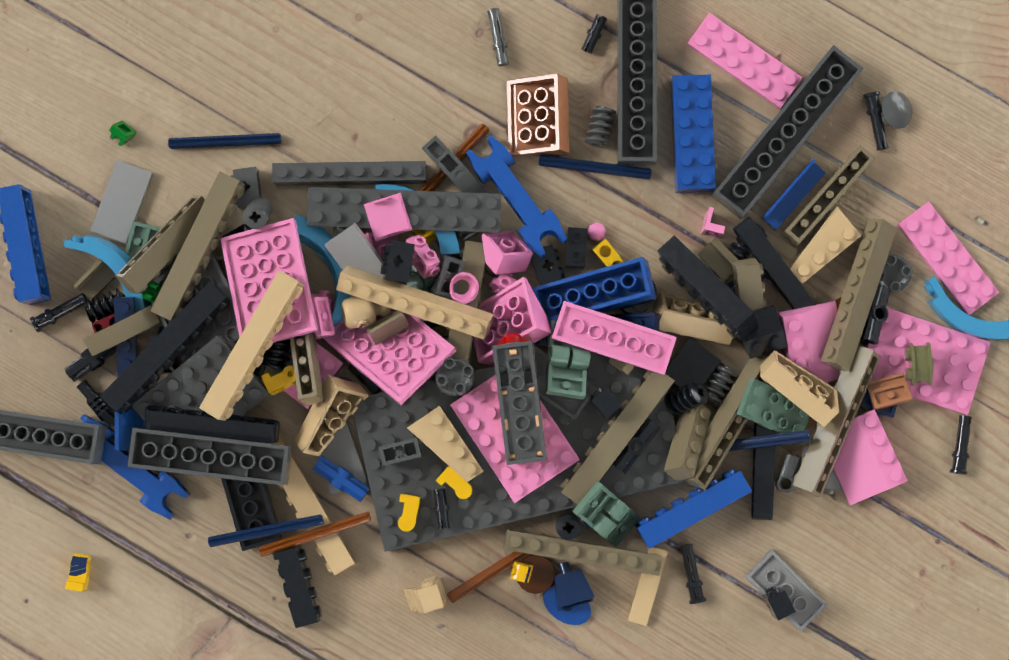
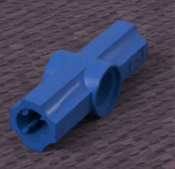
M324 456L318 459L312 469L329 480V483L342 492L345 491L359 502L363 500L370 489L364 483L354 478L352 473L341 466L338 467Z

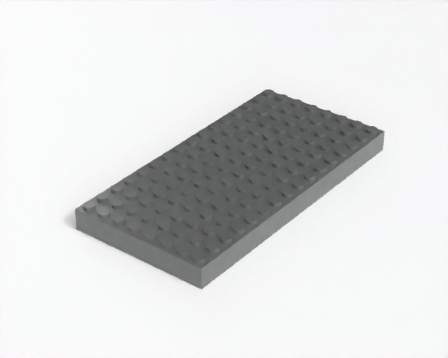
M590 351L591 357L586 381L597 388L595 391L600 387L603 390L608 388L621 405L626 399L629 401L633 396L631 392L634 387L644 382L645 378L643 376L647 370L634 366L626 376L608 362L609 357ZM495 366L474 371L473 385L464 395L496 375ZM436 380L425 382L402 405L398 404L385 392L369 395L365 401L362 399L357 405L358 409L354 413V419L384 551H391L576 507L577 504L561 493L563 488L560 486L567 477L571 479L574 475L573 468L578 462L583 463L586 459V456H584L590 446L593 448L596 446L598 435L602 430L605 432L608 430L610 419L613 415L618 416L622 410L619 408L607 419H604L590 402L593 399L591 396L576 420H573L540 397V400L580 460L514 503L450 406V404L463 396H451L441 393ZM667 392L648 416L661 429L648 444L645 451L638 457L626 474L611 465L599 481L616 497L685 482L684 479L674 480L664 471L676 428L673 415L665 404L664 397ZM438 406H441L484 471L468 482L473 489L471 496L467 499H460L457 497L455 490L446 482L441 486L436 481L449 465L420 439L419 443L423 457L387 466L382 464L378 447L416 438L407 427ZM635 440L632 442L631 448L633 451L638 452L641 450L642 445L640 441ZM445 488L447 506L450 509L448 510L450 528L438 529L437 515L434 512L435 499L433 490ZM401 493L421 497L416 525L408 532L402 531L398 526V520L402 516L404 502H399Z

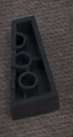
M300 545L274 553V560L279 559L280 563L277 569L279 576L285 579V583H283L284 593L291 600L288 602L295 628L319 622L320 617H322L320 605H316L315 598H317L315 586H311L310 579H312V573L310 568L306 567L305 560H307V554L305 549H302Z

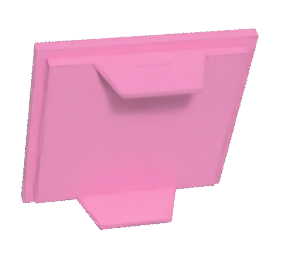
M401 193L364 204L375 241L412 230Z

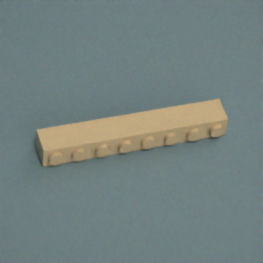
M346 266L340 272L337 291L484 339L490 330L494 315L492 313L396 281L382 279L383 277L351 266Z
M278 270L201 403L200 409L223 421L232 415L233 406L236 401L238 402L242 398L243 389L246 384L251 382L255 368L260 366L263 361L262 356L272 346L274 335L281 330L285 316L291 313L293 309L292 304L302 294V287L304 285L302 282Z
M280 431L278 442L270 443L288 446ZM291 453L288 485L278 486L287 493L286 500L291 507L294 505L297 513H295L297 519L320 514L323 516V525L309 527L305 532L334 523L294 454ZM339 532L314 540L317 544L315 546L317 553L320 557L324 556L327 561L325 566L329 573L333 572L336 575L356 563L354 556Z

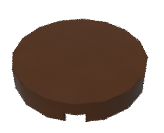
M530 555L521 560V562L533 565L529 583L517 581L520 587L526 592L533 594L543 593L549 589L555 575L550 561L538 555Z

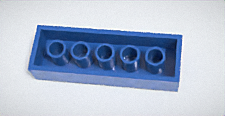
M711 74L672 76L671 104L675 193L713 192L716 189Z
M20 184L0 188V222L4 226L3 240L7 243L8 247L6 256L12 268L10 270V277L15 284L13 289L14 297L18 302L27 305L52 301L31 190Z
M643 257L533 287V292L547 316L548 323L551 320H558L564 301L605 313L656 299L649 263Z
M729 469L721 474L722 478L719 480L713 478L706 490L695 488L688 492L689 496L685 499L679 497L671 502L672 506L668 508L663 506L654 511L655 515L651 518L645 516L638 520V525L635 527L646 547L649 549L752 492L742 472Z

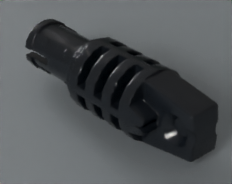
M87 380L82 381L76 388L87 399V405L90 406L102 422L106 421L110 426H114L115 411L100 397L101 393L96 392Z

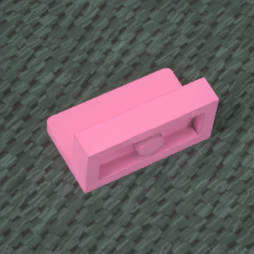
M709 207L705 213L701 235L717 237L719 239L724 234L725 226L710 223L714 208Z
M328 297L312 298L318 331L314 332L315 338L322 339L335 335Z

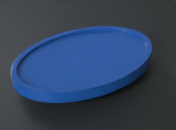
M554 585L545 591L543 596L545 607L557 620L570 625H580L590 618L591 608L589 603L558 611Z

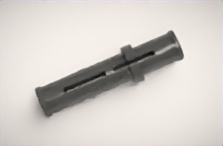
M492 8L487 11L494 43L492 47L495 50L497 66H506L509 64L506 50L508 46L504 39L499 8Z

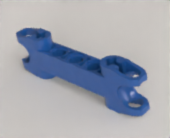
M491 135L487 138L492 149V153L488 157L480 158L471 150L466 152V156L472 165L475 175L482 184L490 180L494 183L524 225L517 230L526 245L542 259L546 256L544 248L540 243L544 236H555L562 244L567 242V237L558 218L551 209L541 213L509 169L510 166L515 164L513 157L506 147Z
M83 414L80 418L83 423L107 426L86 414ZM107 426L102 462L144 493L139 501L145 507L171 520L174 514L166 505L167 496L174 492L181 497L188 498L191 493L169 472L161 471L157 476L148 469L127 467L129 454L124 450L115 451V443L111 441L115 431Z

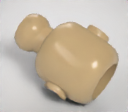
M350 296V298L345 299L341 303L344 324L350 329L370 326L375 323L377 315L387 316L390 314V308L355 296Z

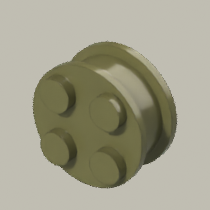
M930 342L920 346H914L913 343H909L908 348L904 351L905 361L909 362V368L905 369L906 380H910L911 386L922 382L932 385L933 357Z

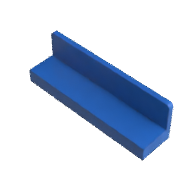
M815 158L810 161L761 218L775 231L826 174L825 171L814 163L816 161Z

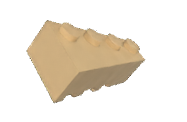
M836 206L831 210L789 268L798 281L803 284L856 241L861 234Z
M660 289L653 306L654 313H659V330L677 333L681 336L695 337L699 340H709L717 344L730 345L733 337L726 331L728 328L724 324L719 325L713 318L714 315L711 311L706 312L701 307V303L694 301L691 304L683 301L682 296L675 295V297L666 295L667 291Z
M774 350L761 364L760 377L823 427L839 413L837 389Z
M330 375L327 376L322 386L324 402L312 405L294 440L302 453L320 456L333 440L334 433L338 429L343 428L346 424L344 421L351 413L354 414L358 409L357 405L362 399L365 401L369 396L360 384Z
M438 406L407 427L466 482H469L484 471L441 406Z
M436 576L428 577L421 584L404 589L410 611L427 613L443 608L447 602L441 578L436 579Z

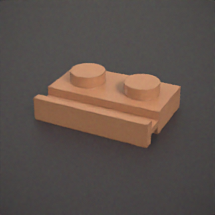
M904 372L870 381L867 388L873 409L875 410L912 401L913 399L905 380Z

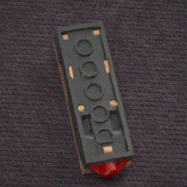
M519 333L506 334L497 345L492 346L507 465L545 461L548 458L534 345L532 341H528Z

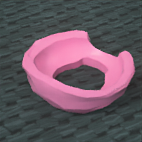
M468 272L456 274L450 282L452 299L456 302L467 304L476 298L479 284L475 276ZM459 280H466L469 284V289L465 294H458L453 290L454 283Z

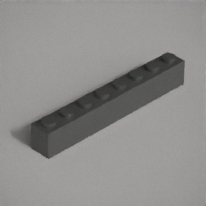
M426 161L272 163V182L275 186L426 184L427 164Z

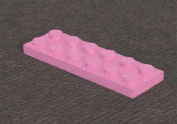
M711 13L707 15L687 43L693 50L778 109H781L803 78Z
M929 201L897 225L966 314L971 315L1000 293Z
M566 301L563 302L552 335L554 340L661 375H665L677 338Z

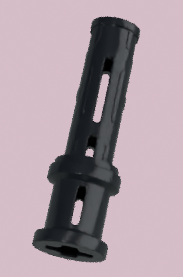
M880 91L863 95L868 108L866 113L871 118L877 151L889 148L882 122V107L879 99Z
M81 293L53 309H45L44 313L36 317H30V321L34 329L39 333L42 328L50 324H56L57 319L87 304V298ZM73 303H76L75 305H73V306L69 307L68 309L62 311L63 308H65V307H67V306H69V305H71V304H73Z
M959 415L956 447L952 453L953 463L952 469L949 471L950 473L967 475L968 473L966 465L967 459L970 457L969 453H967L972 419L970 416Z
M687 544L680 547L688 580L686 588H688L690 595L689 604L705 602L706 598H704L702 591L703 582L699 580L693 544Z

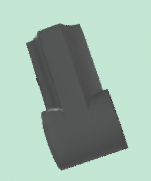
M786 454L780 474L775 481L778 491L789 493L794 490V476L801 467V458ZM786 478L790 485L784 490L781 487V481Z

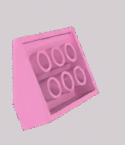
M525 277L480 303V310L494 315L486 337L481 339L474 336L473 341L478 362L493 367L495 365L492 346L497 345L504 335L519 333L528 341L535 343L551 334L547 316Z
M832 301L779 312V320L788 347L784 348L785 357L826 383L839 379L840 370H836L821 362L837 313L836 302Z
M875 409L854 418L833 467L849 505L908 481Z

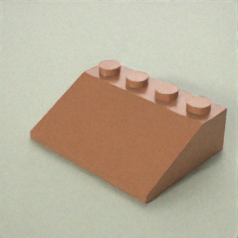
M551 74L507 81L508 148L511 156L570 153L568 78L560 74Z

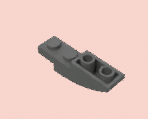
M436 135L422 147V150L460 192L487 193L463 163Z

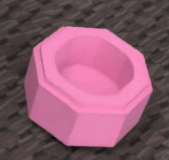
M596 222L589 226L587 235L590 240L598 242L604 239L606 230L603 224Z

